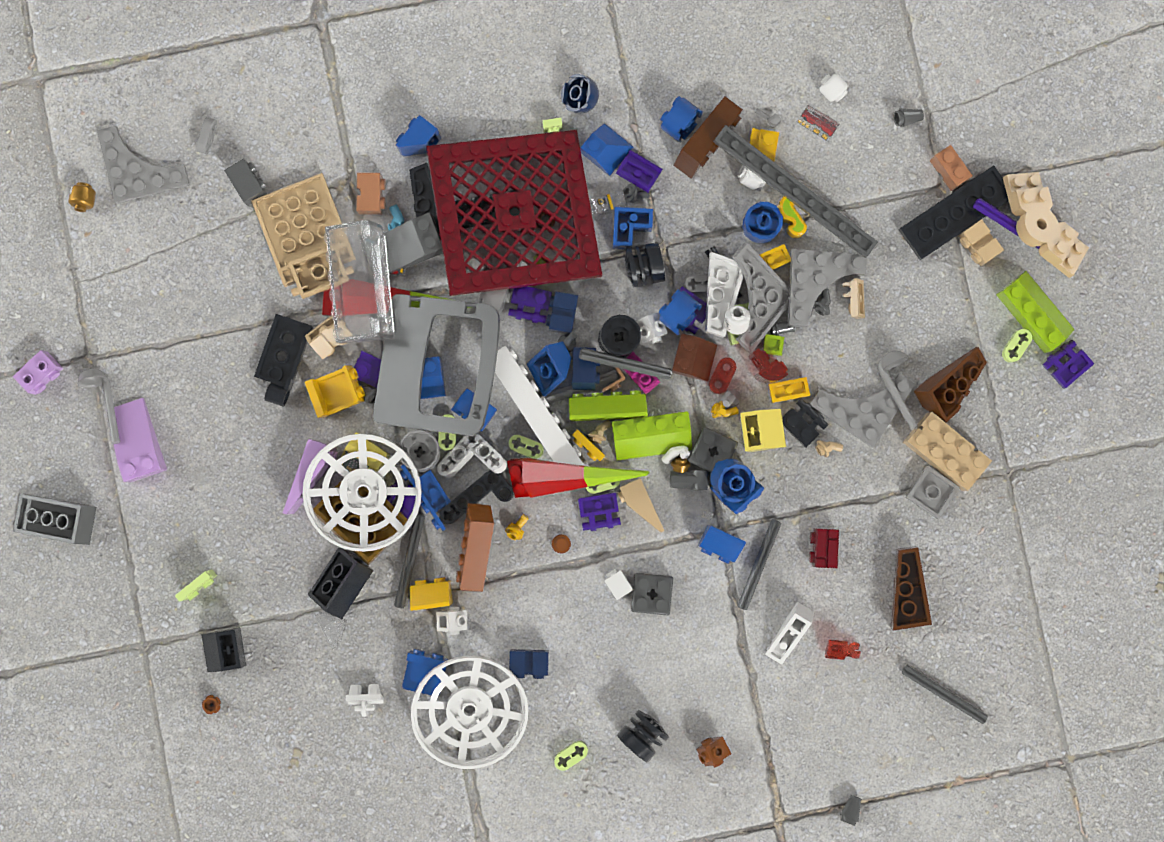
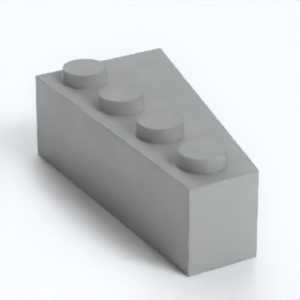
M499 245L495 252L503 257L508 250ZM514 248L516 251H518V252L521 254V250H520V249ZM512 253L506 258L513 265L519 259ZM493 257L491 265L496 267L500 260ZM502 263V265L499 267V269L509 268V267L506 266L504 263ZM510 289L481 292L479 303L493 306L498 311L500 320L503 321L506 314L504 306L506 302L509 303L512 292L509 291Z

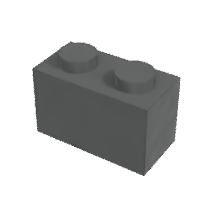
M243 158L224 170L240 198L247 206L252 204V200L267 195L264 190L267 187L261 178L258 179L255 173L257 170L252 162L248 163Z

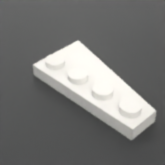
M713 252L709 253L705 332L723 338L727 331L724 325L725 314L730 307L735 305L744 275L735 260Z

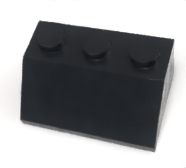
M338 547L308 593V596L325 612L343 619L374 570L345 549Z

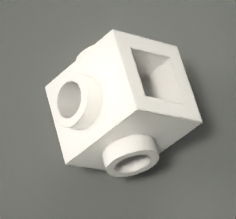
M659 313L647 315L636 321L640 327L642 343H657L662 340V336L668 334L665 325L659 321Z
M458 606L447 607V611L436 612L437 631L448 632V635L460 634L461 630H467V610H459Z

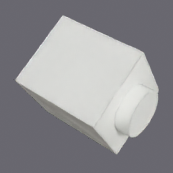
M613 569L605 574L607 578L604 581L616 600L633 590L620 569L618 571Z

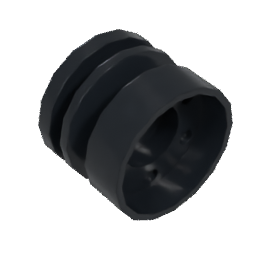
M658 242L645 244L644 254H641L638 246H635L634 256L631 248L625 249L626 272L633 288L638 287L637 278H640L642 286L646 285V276L650 277L652 284L665 281L664 264Z
M620 314L612 316L605 321L598 334L599 347L603 353L620 357L630 355L637 348L641 340V331L637 322L627 315ZM620 334L622 341L616 342L615 338Z
M638 710L635 714L641 721L639 722L632 717L630 720L635 728L632 729L625 725L617 734V737L635 755L648 763L656 754L651 746L652 743L662 747L663 743L657 737L659 736L667 741L669 735L653 717Z

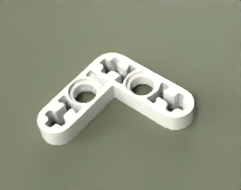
M477 433L472 436H464L438 464L437 470L444 478H452L474 454L494 473H502L506 469L507 462ZM473 438L476 440L474 444L471 442ZM489 448L488 455L482 457V450ZM464 451V456L461 459H457V453ZM493 458L497 460L499 466H496L491 460Z

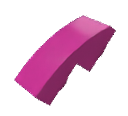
M634 352L626 357L643 362ZM623 369L646 395L660 383L659 379L655 376Z

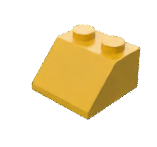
M445 577L435 578L434 582L426 583V580L415 581V585L410 586V611L444 607L453 604L451 581H446Z

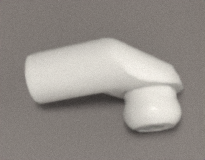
M684 445L672 447L661 459L665 464H669L676 456L687 459L690 456V452Z

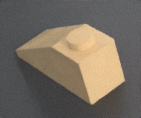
M641 478L619 487L620 492H618V496L621 502H626L627 506L659 532H663V526Z

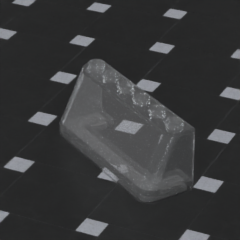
M368 219L325 227L324 240L327 244L326 260L329 265L328 280L331 287L329 296L332 301L331 316L334 320L333 336L336 343L392 339L394 336L383 227Z

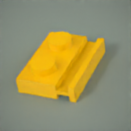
M752 128L749 143L774 162L779 132Z

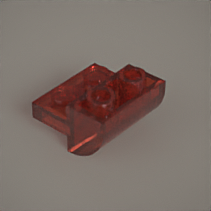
M758 348L748 356L759 371L753 377L761 383H776L788 375L786 365L777 359L770 363L768 361L770 358L764 350L761 351Z

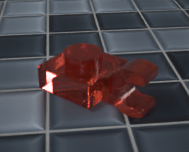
M828 640L825 658L845 660V657L858 659L861 651L855 650H859L860 644L853 642L848 645L847 641Z

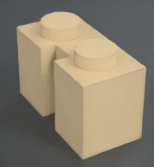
M982 219L959 235L961 245L970 251L972 260L980 266L1004 251L997 239L993 238L990 234L991 231Z
M334 313L306 334L305 337L310 346L324 359L334 353V348L337 345L348 343L353 335L338 315Z

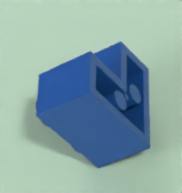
M615 207L613 249L625 250L626 248H631L632 250L633 231L651 232L653 209Z

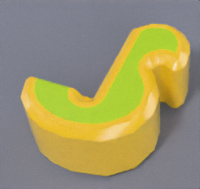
M783 197L779 201L777 208L783 216V222L790 224L786 228V233L791 238H800L806 232L807 225L794 207L795 204L786 197Z

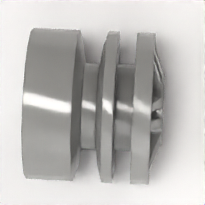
M416 430L406 434L401 439L399 447L411 458L418 473H426L429 470H433L438 464L440 447L435 437L430 433ZM419 448H422L423 452H425V455H421V458H418V455L415 453L419 451ZM402 457L401 462L411 471L407 462Z

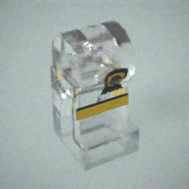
M622 189L589 200L592 216L610 214L615 211V207L627 206Z

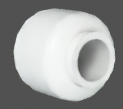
M828 73L820 81L822 85L819 91L829 102H838L848 92L846 90L848 84L837 73L831 76Z
M742 165L738 172L740 183L751 190H756L759 187L762 188L766 183L744 165Z
M742 306L730 307L725 314V329L736 335L746 332L750 322L749 311Z

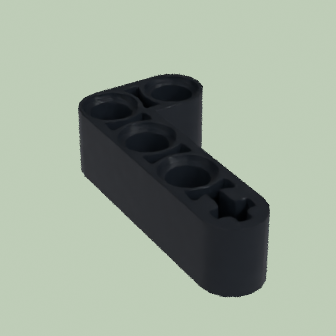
M489 470L445 506L439 513V519L443 524H453L467 513V508L462 509L458 505L461 498H466L468 503L477 504L490 492H493L500 501L508 502L514 497L513 488L500 473H495L498 476V481L495 484H490L488 476L494 472ZM477 485L483 488V494L479 497L473 493V489ZM503 488L510 490L511 494L507 499H503L500 496V491ZM454 504L455 508L461 513L458 515V513L455 512L451 516L452 520H445V512L453 511L454 508L452 507V505Z

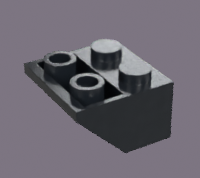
M240 627L201 634L207 673L239 669L246 666Z

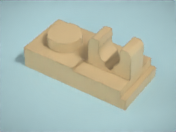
M855 278L851 282L843 283V287L851 288L849 293L843 294V297L850 298L851 303H849L848 309L851 317L856 319L865 318L864 281Z

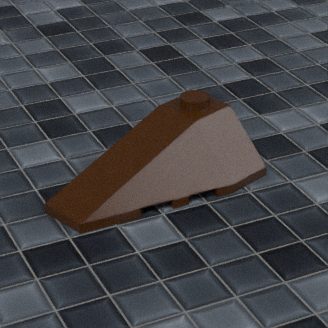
M979 347L973 348L928 378L914 390L922 407L929 412H933L945 423L959 412L963 398L968 396L970 386L973 381H977L987 363Z

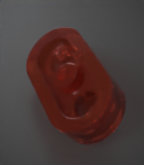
M726 357L718 362L709 380V389L714 394H722L727 390L737 368L733 359ZM724 364L729 365V371L723 369ZM716 381L721 383V388L715 387Z

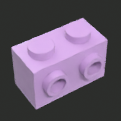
M40 350L13 378L27 393L36 395L45 390V385L50 380L53 381L60 375L63 367L48 352Z

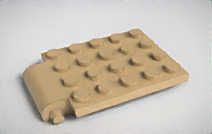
M323 173L251 201L284 287L295 283L297 285L296 288L291 289L293 297L300 294L301 298L305 299L350 281L348 275L354 273L353 267L345 268L344 264L356 260V257Z

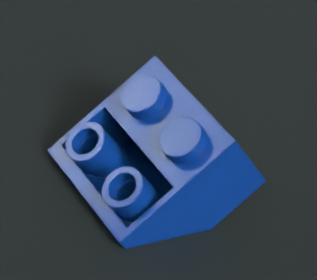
M419 115L410 121L408 130L398 136L396 147L402 156L427 154L426 146L437 145L441 140V136L435 126Z

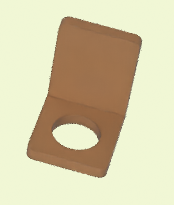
M614 367L621 379L602 389L603 393L608 390L613 392L621 387L620 383L626 380L620 368Z

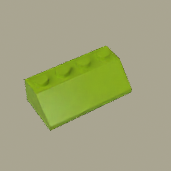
M1024 271L996 294L1020 325L1031 332L1032 339L1044 353L1053 351L1075 330L1027 271Z
M630 391V395H622V392H611V396H603V393H592V397H584V394H572L573 397L569 398L570 422L634 419L648 416L646 394H641V391Z
M688 411L611 422L616 460L666 454L670 448L683 445L688 448V451L692 450Z

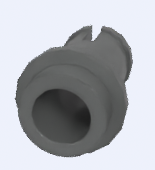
M788 321L775 322L770 332L771 335L779 336V334L795 332V327L787 328Z

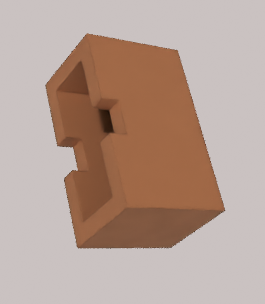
M951 145L937 153L930 160L936 171L943 177V181L950 191H953L973 176Z
M357 173V189L361 192V195H357V212L359 214L382 215V209H385L386 206L385 197H382V190L386 189V180L383 179L380 173Z

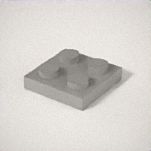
M926 466L905 498L936 519H939L960 487L930 466Z

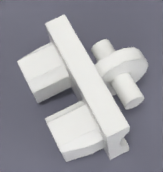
M370 684L368 694H362L361 685H351L349 695H346V702L349 705H355V711H361L362 717H366L368 711L375 710V705L368 704H384V698L381 695L379 684Z

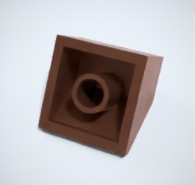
M682 333L672 373L708 382L717 344Z

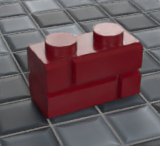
M813 528V532H810V544H813V551L809 552V563H812V567L838 568L839 530Z

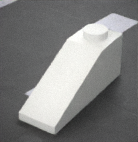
M797 602L765 655L783 664L812 624L814 611Z

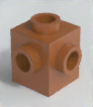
M723 736L707 738L696 749L701 763L705 766H713L714 768L723 764V759L732 754Z

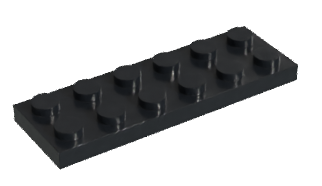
M993 165L898 229L918 259L922 260L986 217V215L973 207L977 199L984 200L996 209L1008 202L1003 177Z

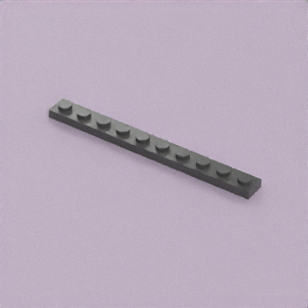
M725 125L713 141L864 258L868 257L878 243L873 237Z

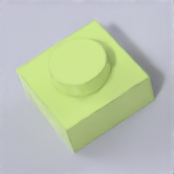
M561 118L542 120L544 133L563 130Z

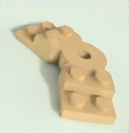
M1039 172L1004 176L1003 181L1012 214L1016 217L1020 216L1016 224L1020 239L1030 247L1040 246V256L1068 278L1074 276L1089 247L1077 238L1079 233L1065 222H1058L1055 215L1050 211L1053 205L1049 188L1043 187Z

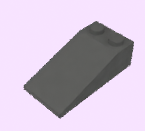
M430 213L414 218L362 244L376 280L398 270L400 271V269L408 268L443 254L440 233L434 217Z
M20 494L13 532L71 544L90 545L97 507Z

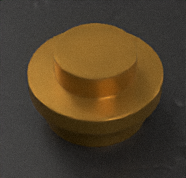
M677 457L671 462L673 471L679 473L687 472L691 464L687 459H682L681 457Z

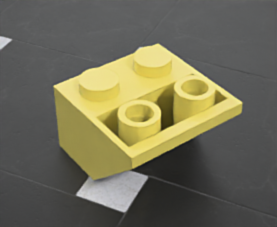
M781 409L740 413L746 452L786 447Z

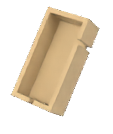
M933 412L926 413L917 424L918 427L913 429L903 441L907 447L940 474L959 486L961 491H968L992 462L980 450H974L975 446Z

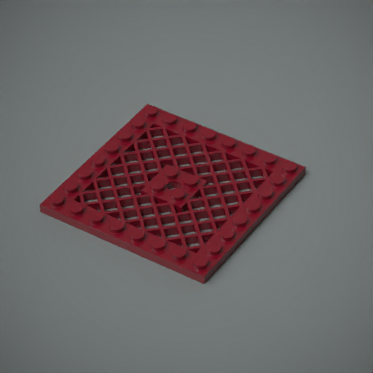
M577 130L426 146L450 296L602 277ZM540 154H548L545 158L540 156ZM551 155L559 160L556 166L547 161ZM522 156H529L526 161L521 158ZM533 157L541 163L537 169L529 164ZM504 158H510L507 163L502 160ZM514 159L522 164L518 171L510 166ZM491 160V162L488 165L483 161ZM468 162H473L469 167L464 164ZM495 162L503 166L499 173L491 168ZM562 163H563L564 173L561 172V171L558 169V168L561 166ZM476 164L484 168L480 175L472 170ZM457 166L465 170L462 177L453 172ZM543 166L552 171L548 177L540 172ZM525 167L533 172L529 179L521 174ZM506 169L514 174L510 181L502 176ZM487 172L495 176L491 183L483 178ZM554 173L562 178L559 185L551 180ZM468 174L477 179L473 185L464 180ZM536 175L544 181L540 187L532 182ZM451 177L458 181L454 187L452 186ZM517 177L525 182L521 189L513 184ZM498 180L506 184L503 191L494 186ZM565 181H566L567 191L564 190V189L561 187V186L564 184ZM479 182L488 187L484 193L475 188ZM547 183L555 189L551 195L543 190ZM460 184L469 189L464 196L456 190ZM528 185L536 191L533 196H531V190L524 191ZM509 188L515 191L506 193ZM490 190L496 193L492 195V200L486 196ZM471 192L480 197L475 204L467 198ZM557 192L566 197L562 203L554 198ZM539 193L547 199L543 205L535 200ZM454 195L461 199L457 205H455ZM568 199H569L570 209L565 206V203L568 201ZM482 200L491 205L486 212L478 207ZM463 202L471 207L467 214L459 209ZM549 202L558 207L554 213L546 208ZM533 205L539 209L536 215L534 214ZM515 207L519 210L520 214L512 216L509 213V209ZM493 208L495 212V218L489 215ZM474 210L482 215L478 222L470 217ZM560 210L569 215L565 221L556 216ZM541 212L550 217L547 223L538 218ZM457 213L463 217V220L459 224ZM485 218L493 223L490 230L481 225ZM571 218L573 221V227L567 224ZM552 220L561 225L557 232L549 226ZM466 221L475 226L471 232L462 227ZM536 223L543 227L538 234L532 230L536 229ZM496 226L498 233H504L501 238L492 233ZM563 228L572 233L568 240L560 234ZM477 229L486 234L481 241L473 235ZM545 230L553 235L549 242L541 237ZM514 231H523L520 236L514 233ZM460 232L467 236L463 242H461ZM526 232L534 237L531 244L522 239ZM507 235L516 240L512 246L503 241ZM574 236L577 246L570 242ZM488 237L497 242L492 249L484 243ZM556 238L564 243L560 250L552 245ZM469 239L478 244L473 251L465 246ZM537 240L545 245L542 252L533 247ZM518 243L527 248L523 254L514 249ZM499 245L508 250L503 257L495 252ZM567 246L575 251L571 258L563 253ZM480 247L489 252L485 259L476 254ZM548 248L557 254L553 260L544 255ZM463 250L469 254L466 261H464ZM529 251L538 256L534 262L525 257ZM510 253L519 258L515 265L506 260ZM491 255L500 260L496 267L487 262ZM559 256L566 260L555 262ZM472 258L481 263L476 270L468 265ZM540 259L546 262L543 264H537ZM521 261L527 264V266L517 267ZM502 263H504L506 266L509 267V268L499 269V267L502 265ZM483 266H486L488 269H490L486 271H480Z

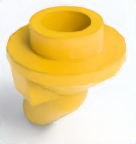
M720 401L713 405L711 413L712 418L729 417L739 414L737 406L725 410L723 401Z
M523 514L515 524L511 522L505 529L507 536L512 540L522 539L524 531L521 528L528 521L529 517Z

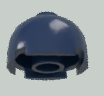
M582 74L570 76L569 78L571 79L568 83L565 82L562 87V104H565L568 111L583 114L591 111L599 99L597 84L590 77Z

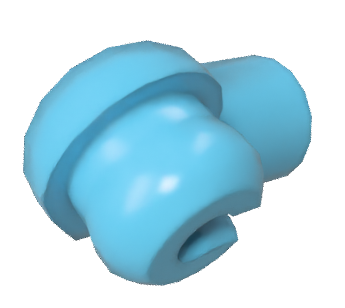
M397 204L389 208L393 216L391 223L388 224L389 231L402 225L405 221Z

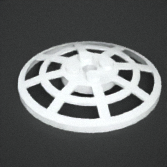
M372 434L348 435L329 443L312 460L303 482L304 507L314 528L329 542L351 551H373L397 541L413 524L421 504V481L411 458L392 441ZM358 440L359 451L346 454L338 460L328 453L331 449L342 443ZM366 440L383 443L393 448L396 453L388 460L378 453L367 451ZM359 457V469L349 472L341 465L349 459ZM367 457L377 459L385 465L378 472L367 468ZM402 457L412 471L415 487H404L402 476L395 466ZM323 459L331 466L325 475L322 488L310 489L313 472L320 460ZM336 470L344 479L341 482L340 488H329L331 477ZM390 470L396 477L398 487H387L383 479ZM359 487H367L369 490L368 496L361 497L358 493ZM387 495H398L397 504L391 513L383 504ZM404 495H416L413 511L403 526L396 516L402 507ZM329 496H340L344 506L338 513L331 506ZM310 497H323L325 508L332 517L324 527L314 513ZM377 510L386 518L378 524L368 526V515ZM349 511L360 515V526L350 524L344 521L343 518ZM389 523L398 531L383 541L368 544V532L379 530ZM339 524L348 530L360 532V544L343 541L332 535L330 531Z
M481 656L456 657L433 668L419 683L411 704L412 728L422 748L437 761L460 769L481 768L503 759L520 742L528 721L527 697L518 678L501 663ZM474 661L472 670L460 671L450 676L442 670V668L456 662ZM485 662L498 667L509 678L499 682L491 675L480 672L481 663ZM436 674L442 682L434 690L430 701H418L423 687ZM471 676L469 686L458 688L453 680L460 677ZM478 678L488 680L494 684V687L485 692L477 687ZM513 684L516 685L521 697L522 713L510 710V701L505 689ZM447 686L452 692L448 701H436L441 690ZM499 692L504 701V709L495 708L492 705L491 697ZM472 705L475 710L473 713H466L464 708ZM417 709H429V718L434 731L426 738L423 736L418 724ZM435 709L446 710L448 719L440 726L435 718ZM492 715L503 717L500 725L492 732L488 726ZM508 720L520 721L515 735L503 747L497 737L505 729ZM453 726L462 732L461 740L450 737L445 731ZM482 730L486 736L481 740L468 742L469 733ZM440 737L448 744L459 747L458 759L440 753L430 744ZM491 743L497 751L482 759L466 760L467 748H477Z

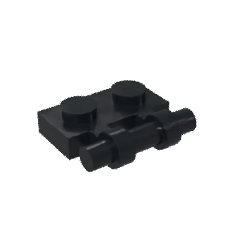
M800 398L796 404L801 409L796 412L793 408H790L782 417L783 427L807 448L819 435L814 428L819 425L824 430L829 424L821 414L818 415L811 408L812 405L809 402L806 403ZM805 413L813 419L810 424L802 417Z

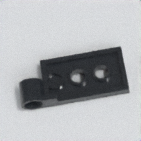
M275 314L254 374L256 378L271 382L265 393V401L282 407L286 405L308 343L305 335L312 331V325ZM286 333H292V342H284L283 337ZM280 351L287 353V358L284 361L277 359V354Z

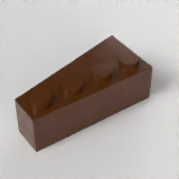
M724 96L681 149L673 166L692 179L699 168L704 167L710 159L709 155L711 153L714 154L719 148L713 142L725 125L729 128L737 126L742 119L740 114L743 109Z
M912 546L896 549L891 629L895 631L932 625L919 548Z

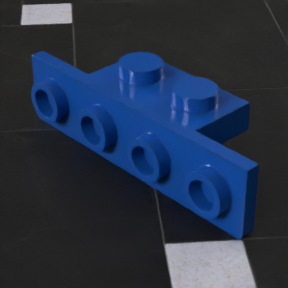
M401 465L402 470L399 471L405 481L409 480L412 487H415V480L405 465ZM431 470L420 476L421 500L423 501L420 505L426 514L430 512L434 519L431 522L435 528L444 531L446 528L436 512L451 501Z

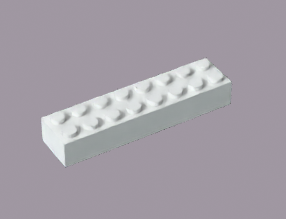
M506 346L499 349L495 373L552 460L557 463L589 466L586 461L582 463L579 456L582 454L577 446H571L569 443L571 437L565 428L563 430L559 428L558 424H560V421L555 413L550 414L548 411L550 406L544 396L541 398L538 396L537 392H539V389L534 381L529 382L526 378L529 374L522 364H517L518 357L513 349H507Z

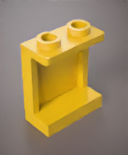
M345 365L342 369L320 378L305 381L317 418H325L365 402V392L362 386H359L357 380L358 373L351 365Z

